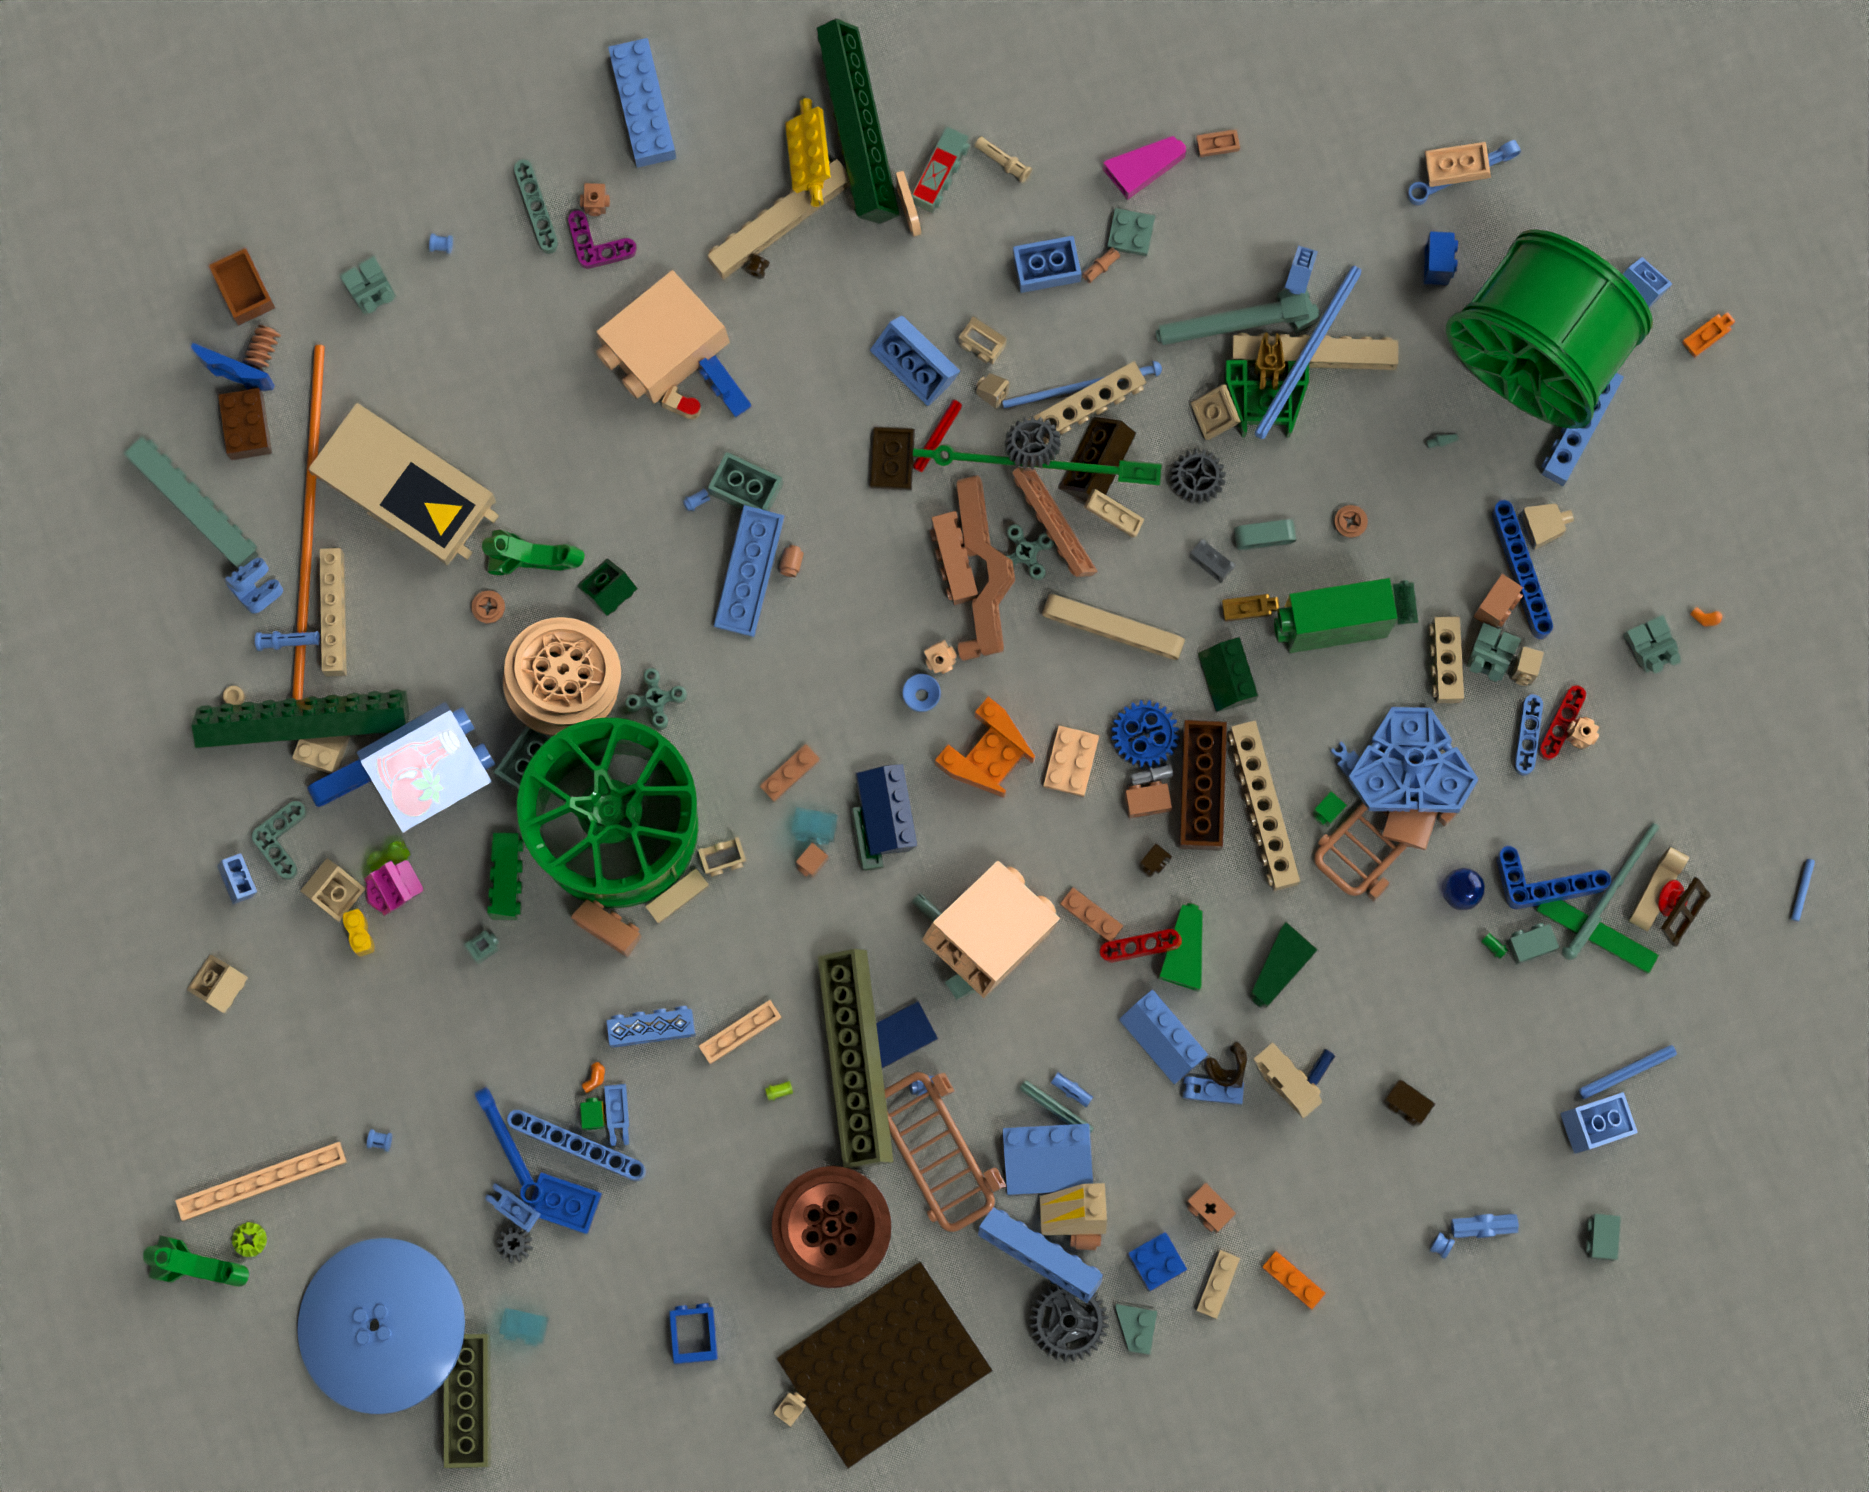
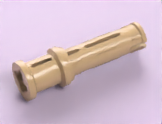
M982 136L976 141L974 147L1002 165L1006 173L1013 174L1021 183L1028 179L1032 172L1030 166L1026 167L1018 161L1017 157H1010Z

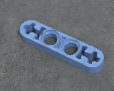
M1535 694L1529 695L1524 700L1515 758V770L1522 776L1529 775L1534 770L1543 701ZM1535 700V704L1538 706L1534 708L1533 715H1526V713L1529 714L1531 712V706L1528 703ZM1526 720H1533L1536 728L1534 730L1526 729L1524 724ZM1530 740L1533 743V749L1530 751L1524 750L1522 741ZM1525 755H1532V757L1528 756L1527 765H1530V767L1526 771L1523 770V767L1519 766V764H1522Z

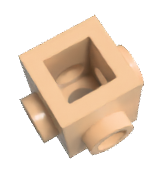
M945 639L926 648L924 651L927 657L925 659L926 664L930 670H934L935 674L940 671L944 674L953 669L952 665L955 664L957 655L952 646L948 647Z
M1580 717L1572 721L1568 726V735L1565 740L1571 742L1577 748L1585 749L1591 744L1594 745L1597 741L1599 726L1595 725V722L1590 718Z

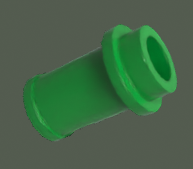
M1491 933L1481 941L1482 944L1495 954V958L1501 959L1508 952L1507 945L1503 946Z

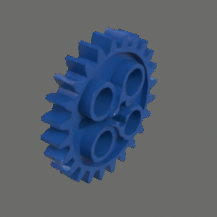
M1140 700L1139 706L1132 702L1131 709L1125 706L1123 709L1125 714L1119 712L1117 716L1120 720H1114L1113 722L1118 727H1114L1111 732L1117 734L1112 736L1111 740L1118 741L1114 745V749H1121L1118 756L1125 754V762L1132 759V766L1139 762L1140 768L1143 767L1144 763L1151 767L1152 762L1159 766L1160 759L1166 762V754L1173 755V751L1170 748H1177L1178 746L1173 741H1177L1180 736L1174 734L1179 732L1178 727H1173L1177 723V719L1170 720L1173 713L1166 714V706L1160 710L1159 702L1155 706H1151V700L1147 702V705H1144L1142 700ZM1152 716L1157 722L1154 725H1149L1145 719ZM1133 724L1137 727V731L1130 733L1126 730V726ZM1159 726L1163 727V729L1151 732ZM1143 730L1146 733L1151 732L1148 738L1145 735L1141 736ZM1161 735L1164 737L1165 742L1157 744L1154 741V737ZM1141 736L1132 742L1128 741V739ZM1142 743L1146 749L1143 752H1138L1135 750L1134 745Z

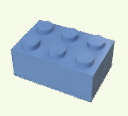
M1074 236L1013 247L1012 255L1020 293L1081 282L1082 274Z

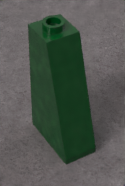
M1287 922L1281 927L1250 994L1253 997L1251 999L1252 1002L1259 1008L1263 1006L1267 1009L1318 951L1316 947Z

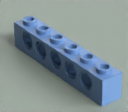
M1616 373L1604 389L1605 393L1600 394L1593 418L1586 428H1562L1561 433L1564 434L1561 440L1556 439L1551 448L1554 451L1551 458L1547 456L1541 466L1544 468L1543 476L1561 486L1565 485L1624 376ZM1567 439H1573L1576 445H1569ZM1557 456L1565 457L1567 462L1560 463Z

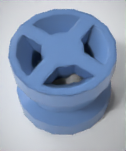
M1439 1232L1429 1251L1432 1253L1437 1252L1441 1258L1445 1259L1452 1249L1455 1240L1447 1239L1443 1233Z

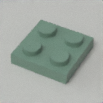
M1115 208L1107 249L1114 248L1121 252L1148 256L1155 215Z

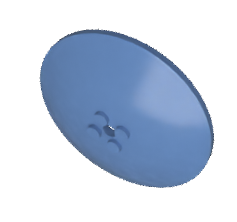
M391 1238L361 1241L344 1248L331 1257L318 1270L308 1285L298 1317L300 1352L303 1362L314 1382L328 1397L338 1404L351 1410L369 1414H388L406 1410L432 1395L453 1370L460 1355L465 1333V1315L462 1298L447 1268L434 1255L422 1247ZM373 1319L379 1321V1328L376 1331H372L370 1328V1322Z

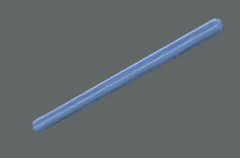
M1352 266L1256 428V437L1260 439L1266 437L1360 277L1361 268Z

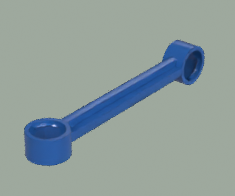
M487 1087L475 1092L476 1099L485 1112L522 1186L520 1191L521 1198L531 1205L540 1203L544 1197V1190L533 1181L496 1107V1102ZM535 1185L539 1189L538 1198L532 1201L527 1200L525 1196L527 1188Z

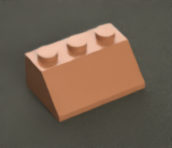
M586 900L571 916L574 924L628 958L642 937L638 932L640 929L630 922L628 925L621 922L622 917L613 911L610 914L603 910L604 906L596 900L593 902Z

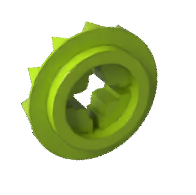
M246 1222L238 1226L233 1233V1247L238 1254L244 1257H254L260 1254L266 1246V1233L256 1223ZM243 1233L249 1236L255 1235L252 1239L255 1247L249 1243L242 1245L246 1240Z

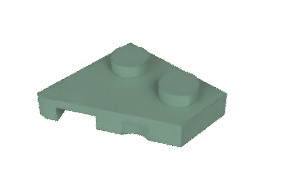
M1116 1304L1115 1309L1128 1351L1150 1355L1157 1311Z

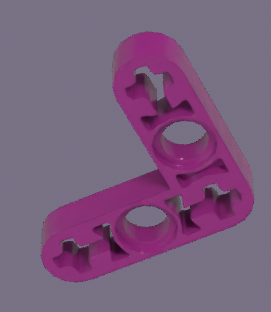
M579 210L573 211L569 215L568 221L578 260L583 268L591 269L630 259L636 255V244L630 238L594 246L586 215ZM576 217H579L581 220L582 229L578 230L577 224L574 222ZM580 235H586L589 238L586 244H579L577 242ZM628 244L629 247H632L630 248V252L627 253L626 250H622L625 249L624 245ZM617 246H618V249L620 250V251H619L620 255H618V256H617V251H616V248H615V247H617ZM586 249L588 250L589 256L592 257L590 258L591 262L588 263L586 262V260H583L585 259V254L583 250ZM605 249H611L613 255L610 258H604L602 252Z

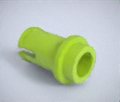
M790 1080L774 1086L770 1084L769 1087L765 1088L768 1100L775 1101V1098L793 1094Z

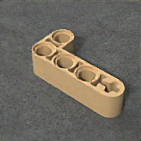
M1669 847L1664 852L1628 922L1647 932L1649 931L1660 911L1659 896L1663 887L1669 881L1676 880L1687 864L1689 856L1672 847Z

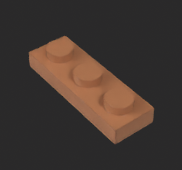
M805 744L762 783L760 788L773 802H776L820 761V758Z
M1072 888L1060 903V906L1108 942L1113 941L1123 928L1121 923L1075 888Z

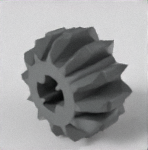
M519 1226L516 1227L515 1233L512 1227H508V1235L503 1231L500 1233L504 1240L497 1239L496 1241L499 1244H503V1246L497 1248V1252L505 1251L501 1258L506 1259L509 1256L510 1263L514 1262L516 1256L517 1261L520 1263L522 1262V1254L526 1258L529 1257L525 1250H533L532 1246L527 1245L533 1239L532 1237L525 1238L528 1235V1232L525 1230L520 1234L521 1227ZM518 1239L517 1242L520 1246L515 1247V1250H511L513 1247L510 1246V1242Z

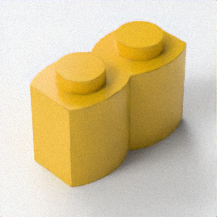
M359 909L344 913L343 923L346 930L350 933L349 943L352 950L359 957L373 953L375 945L373 938L368 933V921L365 915Z

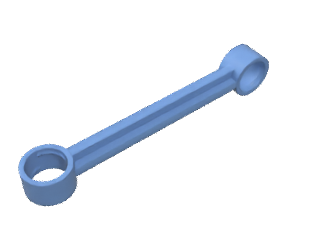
M1516 140L1509 141L1499 147L1498 150L1488 154L1489 167L1518 156L1521 153V149ZM1422 182L1413 183L1409 188L1408 199L1414 205H1422L1427 201L1429 195L1452 184L1429 187V182L1426 184ZM1415 188L1423 189L1426 194L1425 198L1415 199L1411 194L1412 190Z

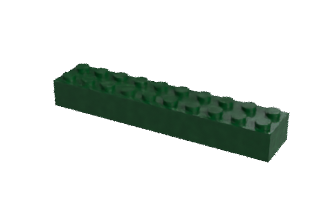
M835 18L816 27L818 33L817 40L821 47V59L825 65V77L830 88L829 95L833 102L834 117L837 120L838 136L841 139L842 154L847 166L846 173L850 180V191L854 198V210L857 217L882 224L900 216L859 27Z
M394 689L385 693L372 691L361 695L350 693L347 696L328 695L325 698L310 696L301 700L288 698L277 702L274 700H266L262 703L244 702L241 705L226 703L217 707L204 705L196 708L191 727L195 748L393 732L408 723L410 712L407 691Z

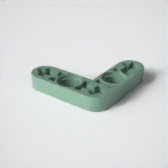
M298 801L289 803L256 828L252 834V839L277 873L286 880L293 879L297 875L298 868L277 839L305 818L306 808ZM293 807H301V809L299 810L301 814L299 816L293 814L291 817H289L293 821L289 823L288 819L283 814L287 813V815L289 816L293 813ZM277 819L285 821V826L281 830L274 828V822ZM261 832L263 834L267 833L265 838L270 845L266 846L262 840L258 841L260 838L258 834ZM273 848H279L281 851L277 859H272L269 856V852ZM282 860L288 867L292 866L290 869L291 874L282 873L284 872V868L280 864Z

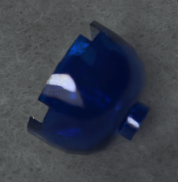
M1471 868L1453 870L1443 882L1444 899L1451 907L1457 910L1475 908L1485 895L1483 878Z

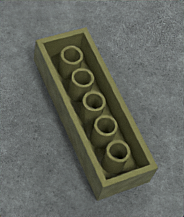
M464 1334L460 1355L450 1375L444 1381V1468L491 1467L490 1335Z

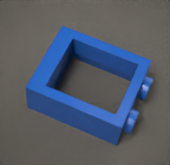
M709 1303L696 1304L695 1309H687V1305L675 1306L674 1311H670L674 1364L718 1360L714 1307H709ZM708 1314L711 1351L679 1354L676 1317Z

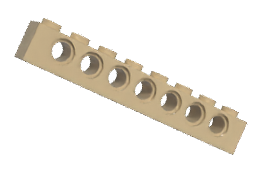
M1256 720L1231 726L1230 733L1227 734L1230 746L1234 745L1236 753H1233L1235 765H1239L1241 773L1238 774L1241 786L1245 785L1247 793H1244L1246 805L1251 806L1250 820L1252 826L1256 825L1258 833L1255 834L1257 845L1262 846L1263 854H1261L1263 866L1268 868L1269 874H1266L1269 887L1273 886L1274 891L1299 885L1300 878ZM1249 742L1252 749L1248 751L1243 750L1241 743ZM1254 762L1257 765V769L1254 771L1249 770L1246 767V763ZM1260 782L1263 789L1260 791L1254 790L1252 783ZM1257 803H1267L1268 809L1266 811L1260 810L1257 807ZM1271 822L1274 829L1272 831L1265 830L1263 823ZM1276 842L1279 845V850H1270L1268 844ZM1274 863H1283L1285 870L1277 871L1274 868Z

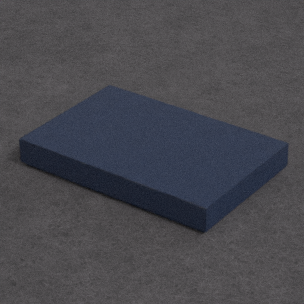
M919 1001L876 1023L882 1069L938 1040Z

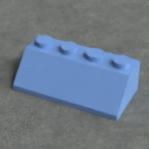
M904 316L889 322L870 349L927 406L931 405L961 372Z
M1153 989L1119 1019L1174 1085L1208 1056L1207 1052Z

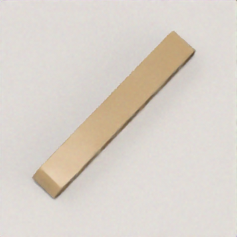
M1053 594L1048 595L1042 612L1044 617L1172 660H1179L1185 639L1178 635Z

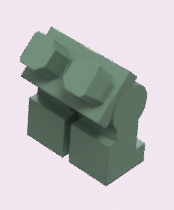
M375 256L358 265L361 273L354 267L340 275L341 281L363 314L374 312L378 306L384 303L388 304L396 297Z
M1664 615L1630 629L1623 634L1634 653L1636 661L1643 667L1646 673L1652 671L1656 674L1661 672L1663 665L1667 663L1676 665L1681 662L1677 642L1671 636L1670 628Z
M1483 623L1466 666L1470 667V671L1476 674L1481 672L1488 675L1490 680L1495 682L1501 681L1521 639L1506 632H1503L1499 638L1501 630Z

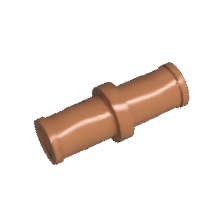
M1110 248L1101 258H1096L1094 264L1082 273L1085 281L1089 279L1087 282L1092 283L1101 273L1107 272L1108 267L1120 258L1118 251L1113 252L1115 249Z

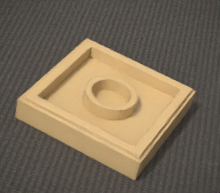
M1220 385L1191 402L1205 440H1210L1241 422L1226 385Z

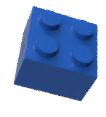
M1430 231L1425 243L1424 284L1448 285L1451 278H1454L1458 266V260L1454 259L1455 252L1458 250V240H1455V233Z
M1166 1232L1127 1254L1148 1292L1188 1270Z

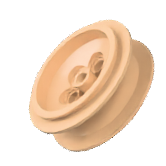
M565 617L541 620L524 629L509 647L503 673L505 699L514 715L523 724L539 733L554 736L561 730L589 719L606 718L609 715L617 699L621 679L620 660L610 640L594 626L577 619ZM555 652L558 653L560 656L553 657L550 655V653ZM577 656L580 658V660L574 661L571 659V657ZM543 667L546 669V671L540 672L537 670V668ZM584 674L588 676V678L581 679L579 675ZM547 685H550V686H552L554 689H553V690H547V689H545L544 687L547 686ZM572 689L575 693L568 694L565 690Z

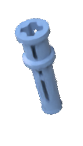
M274 631L272 634L257 632L255 635V646L258 651L267 648L279 650L283 646L320 644V634L318 631L281 634L278 631Z

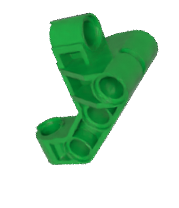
M501 529L492 531V536L485 538L482 542V550L489 556L487 572L493 575H508L518 567L555 571L576 569L583 564L585 558L584 551L567 544L554 546L532 544L514 533L510 534Z
M159 1235L157 1245L147 1247L143 1253L144 1262L151 1267L148 1278L172 1283L187 1275L240 1287L244 1286L249 1278V1270L244 1265L192 1254L182 1240Z

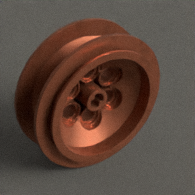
M819 1167L798 1176L781 1193L773 1212L772 1236L781 1260L794 1275L814 1286L841 1288L863 1280L882 1262L891 1239V1217L885 1198L877 1186L867 1177L844 1167ZM837 1201L840 1204L838 1211L830 1212L827 1208L828 1203ZM813 1210L820 1213V1218L816 1222L808 1219V1214ZM848 1213H855L858 1216L854 1224H849L845 1221ZM831 1222L836 1223L837 1231L834 1233L828 1232L827 1225ZM810 1232H816L819 1235L816 1243L812 1244L807 1241V1235ZM848 1234L856 1237V1242L852 1246L844 1243V1238ZM828 1244H834L837 1247L834 1255L829 1256L825 1253L824 1250Z

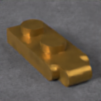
M1269 594L1222 600L1225 622L1271 616L1272 612L1280 608L1278 597L1270 598Z

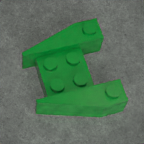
M1226 360L1224 365V385L1227 386L1241 422L1238 423L1241 436L1245 438L1247 425H1259L1284 381H1278L1277 390H1272V381H1266L1264 389H1260V381H1247V360ZM1288 361L1286 365V377L1288 376L1296 361ZM1309 364L1273 425H1286V438H1290L1309 383Z

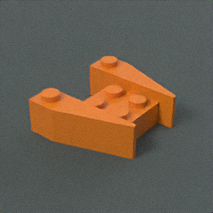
M988 696L975 712V718L989 728L987 733L966 758L948 744L935 759V765L952 779L1004 798L1006 790L1000 784L1023 756L1033 763L1035 755L1005 709Z

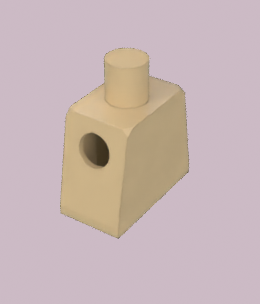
M1557 504L1526 507L1520 513L1533 550L1563 536L1566 532L1564 524L1574 522L1572 511L1568 510L1560 513Z

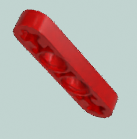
M1575 685L1567 691L1540 745L1539 754L1544 760H1552L1558 755L1568 735V726L1572 721H1575L1586 699V691L1583 687ZM1578 691L1581 698H1578L1573 706L1569 704L1574 696L1571 693ZM1568 708L1573 712L1571 719H1565L1562 716L1561 712L1563 709ZM1558 726L1563 729L1564 734L1562 737L1553 735L1552 730L1554 727ZM1551 741H1554L1555 744L1552 747L1554 753L1547 755L1544 747L1547 748Z
M1166 929L1106 942L1100 948V955L1105 961L1114 963L1175 950L1181 945L1182 938L1176 930ZM1170 935H1173L1176 938L1173 940V944H1170L1168 941L1162 942L1163 946L1161 947L1159 937L1163 940H1168ZM1154 938L1156 940L1155 947L1147 949V940ZM1135 943L1136 949L1133 953H1126L1125 948L1127 944ZM1109 948H1112L1114 951H1116L1111 954V957H1109L1106 954L1107 952H1109Z

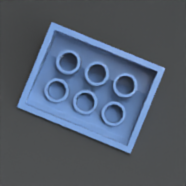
M1089 1124L1003 1128L1008 1195L1053 1193L1081 1184H1093Z

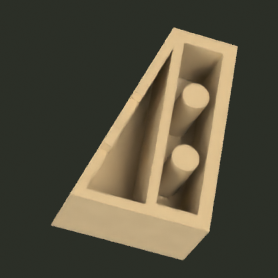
M1271 1043L1254 1058L1263 1079L1303 1119L1322 1103L1319 1096L1321 1093L1319 1088L1314 1083L1310 1084L1305 1074L1300 1069L1297 1070L1292 1061L1274 1043Z

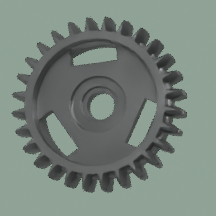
M1055 1284L1054 1291L1048 1287L1047 1291L1049 1294L1046 1295L1041 1292L1040 1295L1043 1300H1035L1037 1305H1039L1038 1308H1031L1032 1311L1036 1312V1315L1029 1316L1030 1319L1035 1320V1323L1030 1324L1029 1327L1036 1328V1331L1031 1336L1038 1335L1039 1337L1035 1344L1042 1342L1043 1345L1040 1350L1048 1348L1047 1356H1050L1053 1352L1056 1353L1055 1360L1062 1355L1064 1362H1066L1068 1356H1071L1072 1362H1075V1356L1077 1355L1081 1360L1084 1359L1083 1353L1090 1357L1091 1352L1089 1349L1092 1348L1097 1351L1096 1342L1103 1344L1104 1342L1100 1339V1336H1107V1333L1102 1331L1103 1328L1109 1327L1108 1324L1103 1323V1320L1109 1319V1316L1102 1314L1107 1310V1307L1100 1308L1099 1306L1103 1299L1095 1300L1098 1293L1091 1297L1088 1304L1094 1310L1089 1314L1074 1301L1076 1296L1060 1288L1057 1284ZM1045 1306L1052 1307L1048 1329L1041 1327ZM1067 1315L1073 1316L1076 1320L1072 1328H1067L1063 1324V1318ZM1086 1336L1088 1344L1067 1350L1065 1343Z

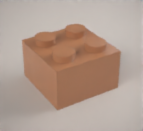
M1501 574L1478 608L1474 618L1495 628L1497 626L1502 627L1511 614L1509 609L1513 611L1523 595L1520 592L1523 587L1504 574Z

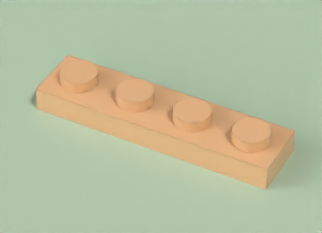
M769 1000L698 1047L711 1065L782 1019L771 1000Z

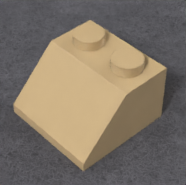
M350 736L301 739L298 741L292 759L297 764L332 774L339 769Z
M327 858L300 892L339 922L343 918V914L352 907L365 888Z
M210 954L187 988V991L222 1013H225L231 1007L238 992L244 987L248 977Z

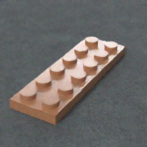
M1017 468L1012 473L1015 477L1016 485L1022 488L1026 494V501L1034 507L1035 515L1045 525L1048 537L1055 541L1058 546V553L1069 564V571L1076 577L1093 576L1097 573L1096 567L1036 470L1026 468L1025 470L1024 468Z

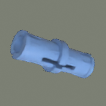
M1059 1072L1051 1082V1084L1065 1092L1068 1098L1072 1097L1085 1108L1094 1097L1080 1088L1077 1082L1073 1083Z

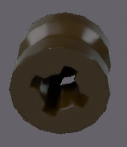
M751 255V263L746 267V273L755 278L764 279V271L769 267L770 262L761 256Z

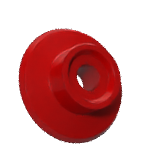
M1678 880L1669 881L1660 893L1659 910L1663 916H1669L1685 892L1683 885Z

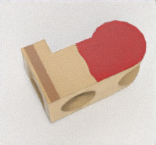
M671 386L667 390L661 402L662 408L687 419H696L701 413L700 402L696 398H686L678 394V387Z

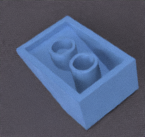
M1624 1092L1560 1113L1574 1154L1638 1133Z

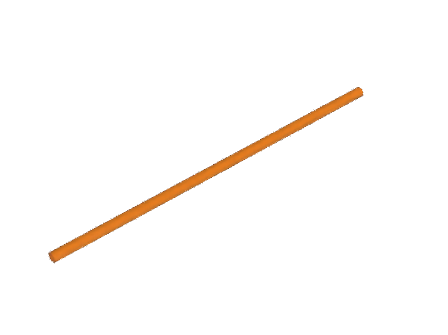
M315 345L296 633H306L308 622L317 477L312 476L308 468L317 458L319 449L324 345ZM306 645L295 646L292 698L296 700L303 699Z

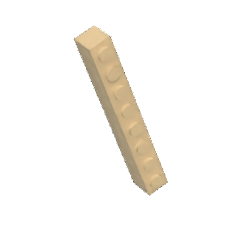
M838 159L833 162L829 161L831 178L824 180L822 189L824 204L822 206L850 186L846 169ZM792 189L785 198L781 197L776 200L774 206L769 210L764 209L761 211L757 219L745 223L741 228L742 230L738 233L730 234L722 245L714 246L709 251L708 261L724 280L750 261L751 255L761 253L822 206H811L809 191L804 190L797 194Z
M1239 333L1233 335L1232 360H1247V366H1256L1264 334L1249 336L1247 333ZM1268 334V344L1272 348L1275 337ZM1287 334L1279 335L1283 346L1285 367L1288 361H1296L1311 336L1300 335L1299 337H1290ZM1325 335L1309 362V368L1396 370L1398 366V340H1393L1390 337H1384L1381 340H1373L1371 337L1352 339L1350 336H1342L1338 339Z

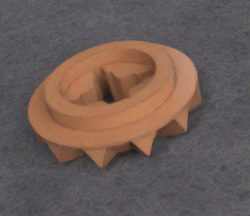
M1348 505L1342 507L1337 512L1334 522L1336 530L1342 536L1351 539L1359 537L1366 530L1368 518L1360 507ZM1355 515L1354 523L1356 526L1351 525L1347 528L1348 522L1345 519L1350 520Z
M483 591L472 602L473 615L478 621L486 624L496 623L497 620L502 618L505 611L503 598L494 591ZM490 599L491 605L495 608L491 609L487 615L486 609L482 607L487 606Z

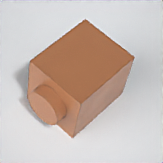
M811 843L796 861L797 871L804 877L809 875L811 878H814L829 860V857L815 844Z

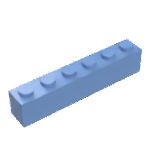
M993 1207L979 1226V1237L1086 1303L1089 1302L1101 1285L1103 1274L1096 1267L1086 1265L1078 1256L1065 1252L1060 1245L1052 1244L1041 1233L1031 1231L1023 1222L1015 1221L1003 1210H997Z

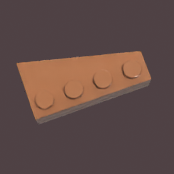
M956 511L932 517L933 529L929 530L932 542L936 541L938 549H935L937 561H942L943 568L940 569L942 579L948 582L949 588H946L948 600H953L954 605L969 602L973 598L978 597L973 573L968 564V554L963 546L961 528H958L957 525L958 517Z

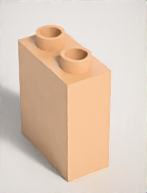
M673 270L596 331L602 345L596 350L600 360L611 371L619 365L627 374L621 380L627 390L636 399L645 394L653 404L663 398L671 386H677L696 371L701 360L704 358L709 360L730 343L725 326Z
M997 861L932 923L922 941L977 993L985 998L1050 934L1060 918L1056 915V909L1049 899L1044 896H1036L1025 886V880L1018 870L1013 867H1005Z

